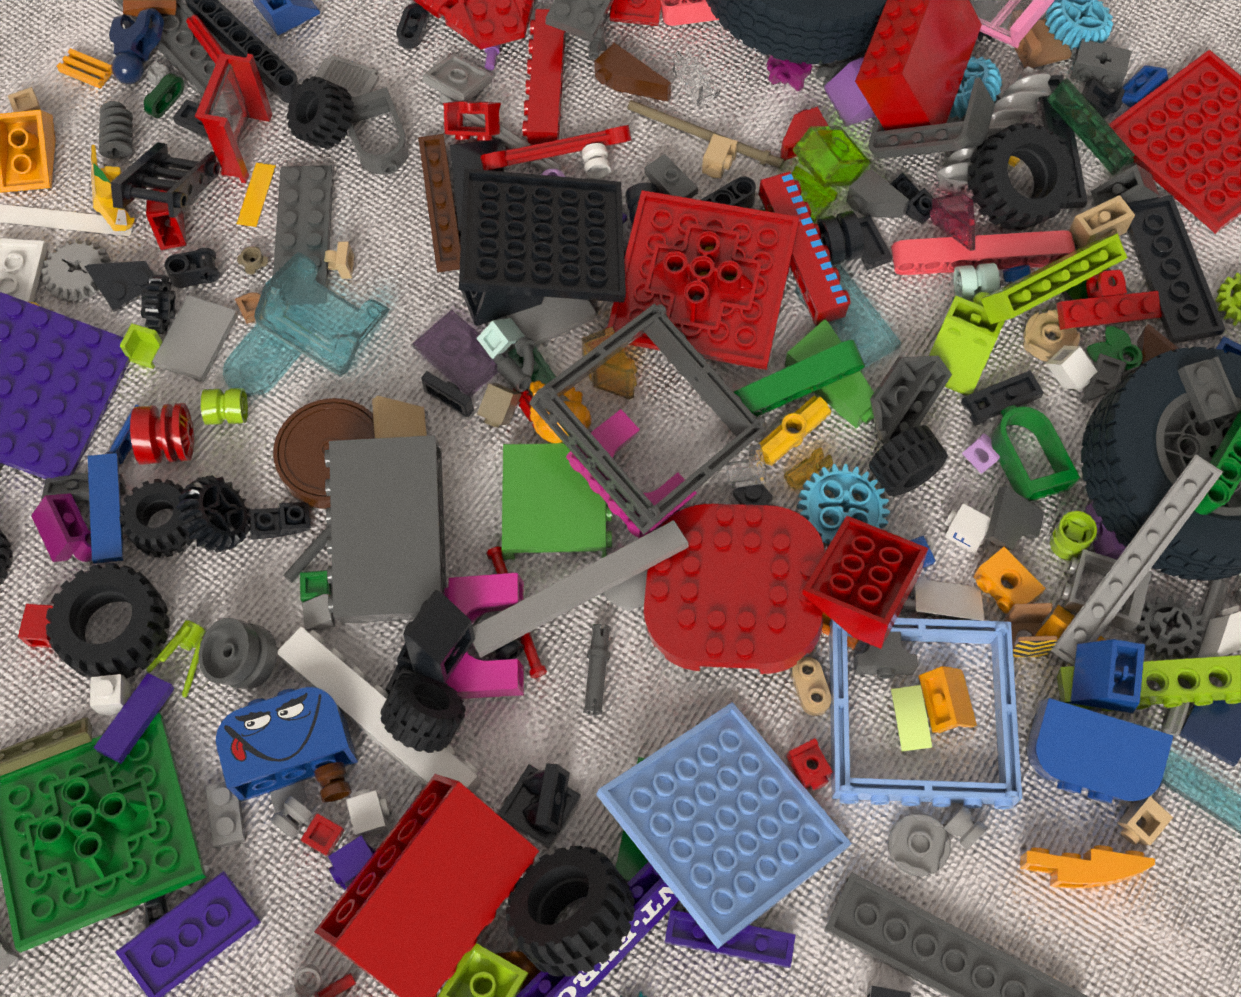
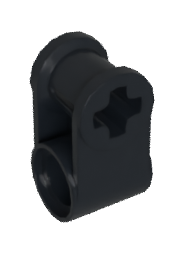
M200 248L191 252L170 255L164 264L172 285L177 288L212 283L220 278V272L215 265L216 252L211 248Z

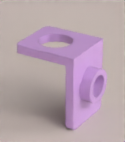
M985 433L962 453L981 474L1000 459V456L992 448L991 439Z

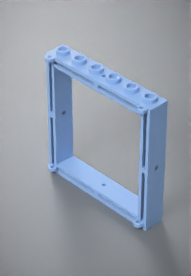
M897 618L890 631L901 632V641L991 644L999 783L850 778L847 636L853 637L831 619L829 624L831 769L833 771L831 775L832 799H840V803L856 804L858 800H871L873 805H887L889 801H901V804L904 806H918L920 802H932L934 807H949L951 803H963V807L965 806L966 808H981L982 804L994 805L995 809L1000 810L1012 809L1013 805H1016L1022 799L1011 622Z

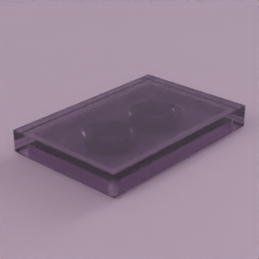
M452 309L412 343L416 351L469 397L498 373V365L476 339L480 334Z

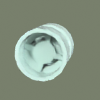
M995 263L979 264L976 269L972 265L956 266L953 275L955 296L972 300L979 292L991 294L999 290L1000 277L997 265Z

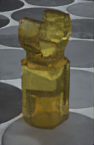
M822 448L815 449L809 459L805 458L784 474L787 484L796 491L804 485L806 480L810 481V477L814 472L818 474L822 467L829 469L833 465L832 456L829 454L823 458Z

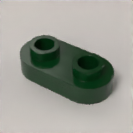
M173 73L164 76L152 92L144 98V111L154 118L162 117L181 96L184 90V80Z

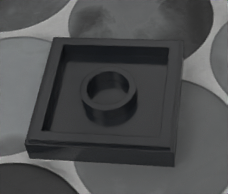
M528 764L498 815L517 831L550 849L559 833L547 832L539 826L533 825L522 813L529 804L540 800V795L530 791L522 782L530 774L540 771ZM567 787L560 831L581 798V794Z

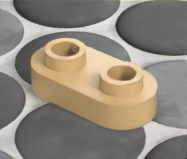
M802 657L797 661V665L792 668V680L803 710L809 715L820 716L829 709L831 694L820 663L812 657ZM809 667L813 673L807 675L803 673L802 668ZM817 694L822 698V701L814 702L811 696Z

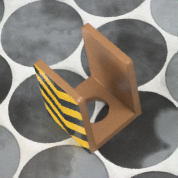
M1052 603L1013 605L1004 619L1005 622H1011L1013 657H1046L1057 643V636H1035L1043 625V621L1053 609ZM1019 631H1028L1032 637L1016 638V635Z

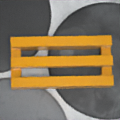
M71 48L68 50L69 56L62 58L63 64L58 63L56 66L59 72L99 89L104 86L113 74L110 64ZM72 65L76 68H79L83 70V72L73 69L70 66ZM88 74L96 75L100 77V79L90 76Z

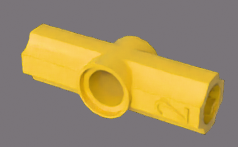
M814 395L797 411L786 415L782 420V424L755 446V452L758 454L759 459L765 464L772 466L789 450L801 445L804 437L831 414L827 402L821 397ZM789 428H795V429H797L799 432H798V433H791V432H789L787 429H789Z

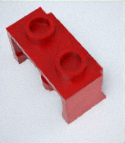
M453 101L443 103L446 135H455L457 140L470 139L471 135L477 136V140L487 141L492 140L493 135L500 134L499 110L501 102ZM463 114H485V127L463 126Z

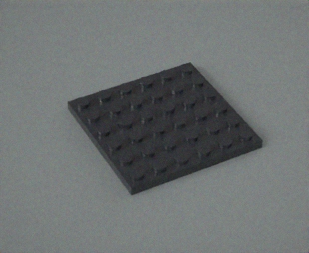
M464 168L458 290L624 303L626 287L621 182Z

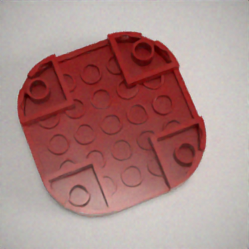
M699 504L676 512L660 526L662 527L674 520L689 545L688 548L647 569L644 619L652 644L665 655L669 662L693 671H700L702 666L760 669V674H771L797 665L798 660L813 651L821 636L823 611L802 594V591L824 555L825 549L821 536L810 521L795 511L779 506Z

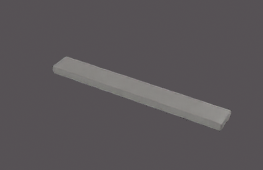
M1194 455L1061 634L1057 643L1050 650L1071 666H1074L1077 644L1097 641L1223 473L1222 470L1199 455Z
M671 521L473 626L475 635L473 645L480 658L688 548V541L675 521Z

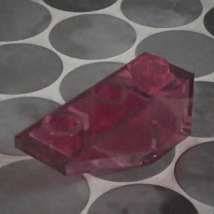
M962 192L932 199V209L930 211L932 223L968 250H975L973 200Z

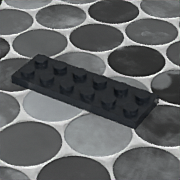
M1173 196L1126 203L1135 214L1127 232L1149 290L1159 292L1162 314L1160 319L1168 340L1172 343H1179L1222 335L1226 329Z

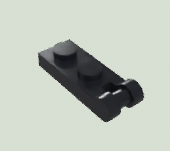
M1031 370L967 395L961 400V404L965 410H969L971 414L970 419L973 425L976 426L984 423L987 419L1000 415L1001 411L1009 406L1016 405V407L1037 400L1042 397L1044 392ZM984 401L987 407L981 409L978 403Z

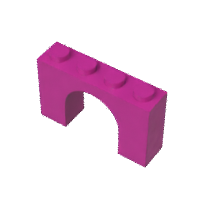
M620 409L594 429L591 434L613 458L614 454L631 442L640 429ZM571 451L566 456L571 467L588 481L590 488L605 500L611 512L618 515L627 525L629 532L638 538L658 529L670 516L682 509L697 494L694 491L648 532L643 534ZM677 472L657 490L644 493V495L653 505H656L685 479Z
M518 573L450 577L448 587L445 588L444 592L445 596L473 624L475 620L486 613L503 611L524 600V581ZM467 650L446 683L451 688H454L458 692L457 695L462 699L524 695V666L518 659L478 660L471 657Z

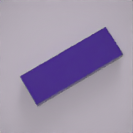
M147 673L96 743L94 749L98 753L122 764L174 691L173 685Z

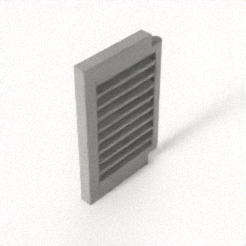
M334 55L331 56L330 60L325 58L315 74L316 77L346 88L352 98L372 92L379 81V76H377L378 70Z

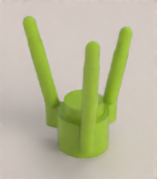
M185 620L174 638L147 667L146 671L150 673L160 662H165L178 646L187 651H191L193 647L196 648L182 692V697H187L199 662L200 643L206 631L198 624Z

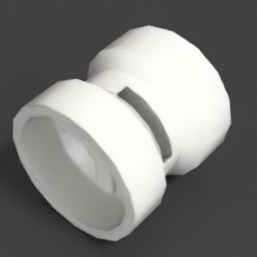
M592 143L585 146L582 150V158L586 163L584 166L586 176L596 180L608 176L611 168L607 160V147L601 143Z

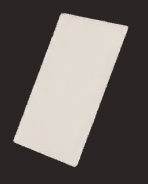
M917 579L915 583L916 611L984 621L982 591L979 587Z

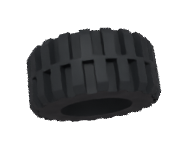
M1028 122L1012 124L988 137L977 147V151L973 152L970 159L973 164L968 166L967 173L968 176H971V180L968 181V188L973 192L974 196L971 198L974 204L978 203L980 206L979 212L983 216L988 215L990 217L989 221L994 225L1001 223V227L1004 229L1024 230L1055 217L1069 202L1068 196L1072 195L1074 188L1071 181L1075 180V171L1071 170L1073 160L1066 153V150H1068L1064 143L1060 144L1058 141L1059 137L1053 132L1048 133L1046 127L1041 125L1035 127V124ZM1010 156L1019 158L1029 167L1034 180L1031 198L1021 195L1012 186L1008 176Z
M107 563L105 568H102L99 564L89 567L90 571L84 573L83 570L75 573L74 576L76 578L71 582L66 580L60 586L63 589L60 594H54L51 599L54 606L47 609L46 619L50 623L45 626L46 634L51 638L49 643L58 656L83 677L88 676L91 679V677L121 674L127 679L134 676V670L139 667L142 670L150 665L147 661L152 656L157 658L160 654L159 645L160 643L165 644L168 637L164 629L170 627V618L166 614L168 608L160 593L141 572L136 573L132 567L126 565L120 568L117 563ZM113 602H127L132 605L130 623L121 635L114 640L102 644L86 642L85 631L87 623L99 608Z
M570 846L568 850L562 847L554 850V853L551 855H543L539 858L540 861L534 866L531 864L525 870L526 874L523 878H519L515 884V891L509 895L508 904L510 907L506 908V921L509 935L513 938V941L539 970L548 972L552 976L559 977L563 976L564 973L566 977L578 975L579 971L587 973L594 970L596 964L599 962L604 964L610 959L609 955L614 950L616 952L619 950L623 943L621 941L624 936L627 937L631 929L629 921H633L635 908L633 907L634 896L630 886L604 853L598 852L597 849L591 847ZM586 897L583 905L573 916L563 922L554 924L560 912L567 905L579 898Z

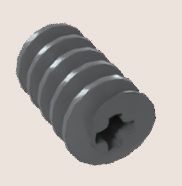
M108 101L100 106L98 153L110 159L127 158L132 155L133 115L120 102Z

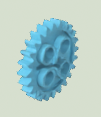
M836 464L832 465L830 472L825 467H822L819 475L814 472L810 477L811 481L806 480L803 485L805 490H801L798 495L802 500L797 503L796 508L803 510L799 514L810 521L816 528L823 543L828 544L827 548L846 516L880 529L885 528L888 524V521L884 518L889 515L890 510L883 507L887 505L889 500L880 498L885 491L884 488L876 490L874 486L878 480L875 479L869 482L867 480L869 472H865L862 476L858 475L859 467L857 466L852 472H849L847 464H844L841 471L838 470ZM824 490L831 491L835 498H828ZM852 493L859 494L863 501L855 500ZM823 517L831 518L834 525L826 524Z

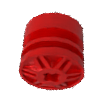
M175 403L174 407L171 404H164L161 415L156 405L133 408L130 418V435L133 453L140 465L161 463L164 453L169 462H177L178 458L180 461H190L192 459L194 427L189 409L185 403Z

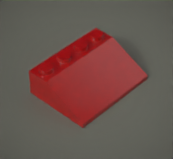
M846 516L806 583L802 594L852 637L881 649L922 571L928 548Z

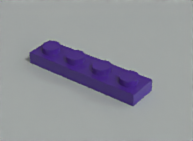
M670 910L664 943L790 968L796 934L748 925L717 949L690 913Z

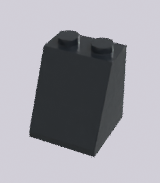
M461 290L475 325H482L541 305L544 298L542 296Z

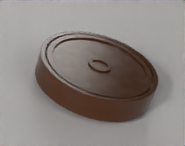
M329 398L304 405L290 415L279 429L273 448L276 470L289 493L300 502L307 503L308 506L320 509L331 507L330 496L326 495L325 480L330 478V467L325 465V450H329V441L374 439L373 413L356 402L346 399Z

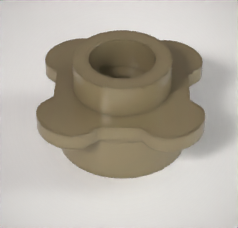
M256 246L245 248L237 257L238 264L243 265L245 272L249 275L255 274L256 270L267 266L269 263L268 258L263 256L260 248Z

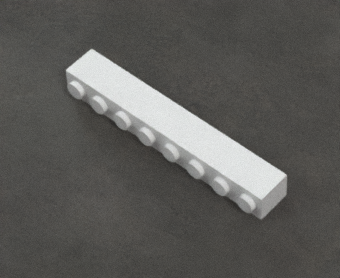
M300 627L277 651V655L285 665L311 687L327 692L334 699L342 714L425 785H427L434 774L460 781L471 792L480 784L479 778L476 775L478 772L477 768L466 759L463 762L459 761L454 756L456 751L450 745L446 748L444 747L442 751L437 752L434 750L433 753H427L423 750L421 752L415 751L414 748H408L400 741L392 738L393 735L385 730V725L380 719L382 716L380 714L381 709L389 694L376 684L372 687L365 680L368 677L358 667L354 666L352 669L344 663L346 658L338 650L333 648L330 651L322 645L325 640L314 630L308 633L304 628Z

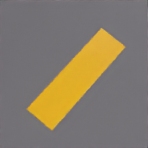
M255 164L236 223L237 225L257 227L276 165Z

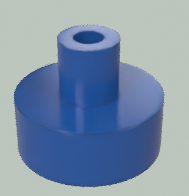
M1030 265L1016 266L1003 270L1004 282H1015L1030 274Z

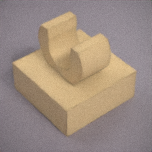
M338 242L337 251H325L324 261L328 262L329 270H338L341 279H352L355 255L349 242Z

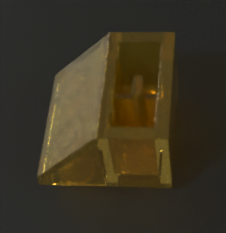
M613 327L581 338L582 356L584 357L615 333ZM625 347L588 376L593 387L630 400L634 398V387L637 386L634 376L637 373V368L633 359L627 358L624 352L626 351Z

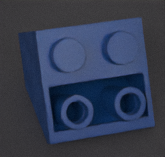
M253 0L254 5L277 36L320 14L319 9L312 0Z
M1115 639L1077 644L1070 703L1133 714L1140 703L1145 644Z

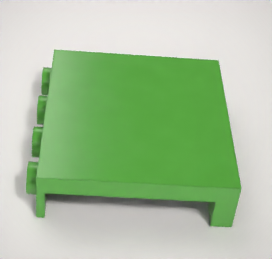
M564 443L503 444L502 553L504 560H515V553L602 551L603 558L607 556L606 548H612V531H606V521H612V512L605 500L590 488L588 481L571 467L569 460L566 458L570 450Z

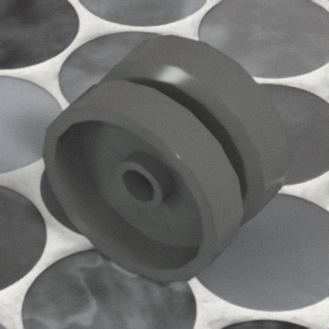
M223 618L215 622L206 631L200 643L198 654L200 669L204 676L213 683L230 685L240 689H254L261 686L270 677L275 667L277 658L276 640L271 631L263 626L246 623L234 618Z

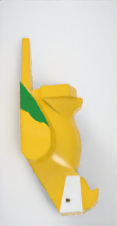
M91 145L93 208L101 213L113 231L129 230L133 227L135 218H130L125 209L114 208L110 182L119 176L122 171L120 167L111 166L99 169L96 147Z

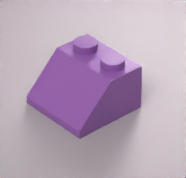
M864 57L851 61L824 86L826 94L845 127L876 117L855 82Z

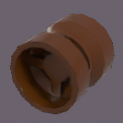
M343 762L329 763L314 771L316 781L321 784L320 796L322 802L338 801L352 793L349 782L345 781L346 769Z

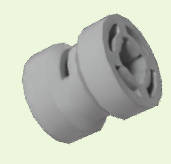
M289 796L284 802V808L280 812H276L270 821L286 835L294 839L299 833V827L302 823L308 822L313 813L295 798ZM289 815V816H290L293 820H295V821L292 822V821H291L289 818H287L286 816Z
M964 806L944 829L950 835L960 836V844L968 850L988 827L981 821L974 822L972 812Z

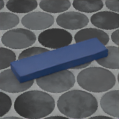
M117 453L87 456L93 564L124 561L122 524L119 518L121 516L119 457Z

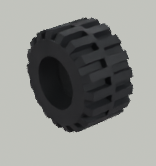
M312 76L310 79L306 78L303 80V83L296 87V91L291 96V102L288 104V127L291 129L292 135L296 136L297 139L321 148H332L335 144L338 145L341 142L342 137L345 138L348 134V128L352 125L351 120L354 117L352 96L346 88L320 77Z
M916 426L899 433L886 442L869 462V468L889 496H897L917 488L934 476L947 460L948 454L928 426Z
M154 479L152 484L149 481H145L142 483L143 487L139 489L137 486L132 489L133 494L131 496L126 495L124 498L126 505H121L120 512L123 516L119 518L123 531L138 550L140 549L148 556L151 553L154 557L160 558L162 553L166 557L173 556V551L177 550L178 553L184 551L182 547L185 544L190 546L193 543V540L189 539L190 533L188 530L182 529L184 522L177 519L181 512L176 507L180 503L178 497L183 492V487L178 483L175 485L173 481L168 479L164 483L161 479ZM164 509L173 510L172 517L164 525L156 528L147 527L150 518L156 512Z
M411 672L407 675L403 674L395 682L381 709L380 714L382 716L380 719L385 725V730L393 735L392 738L396 741H400L408 748H414L415 751L421 752L423 750L427 753H433L434 750L439 752L449 745L465 717L466 708L463 705L464 701L457 695L458 692L448 686L447 683L444 684L421 674Z

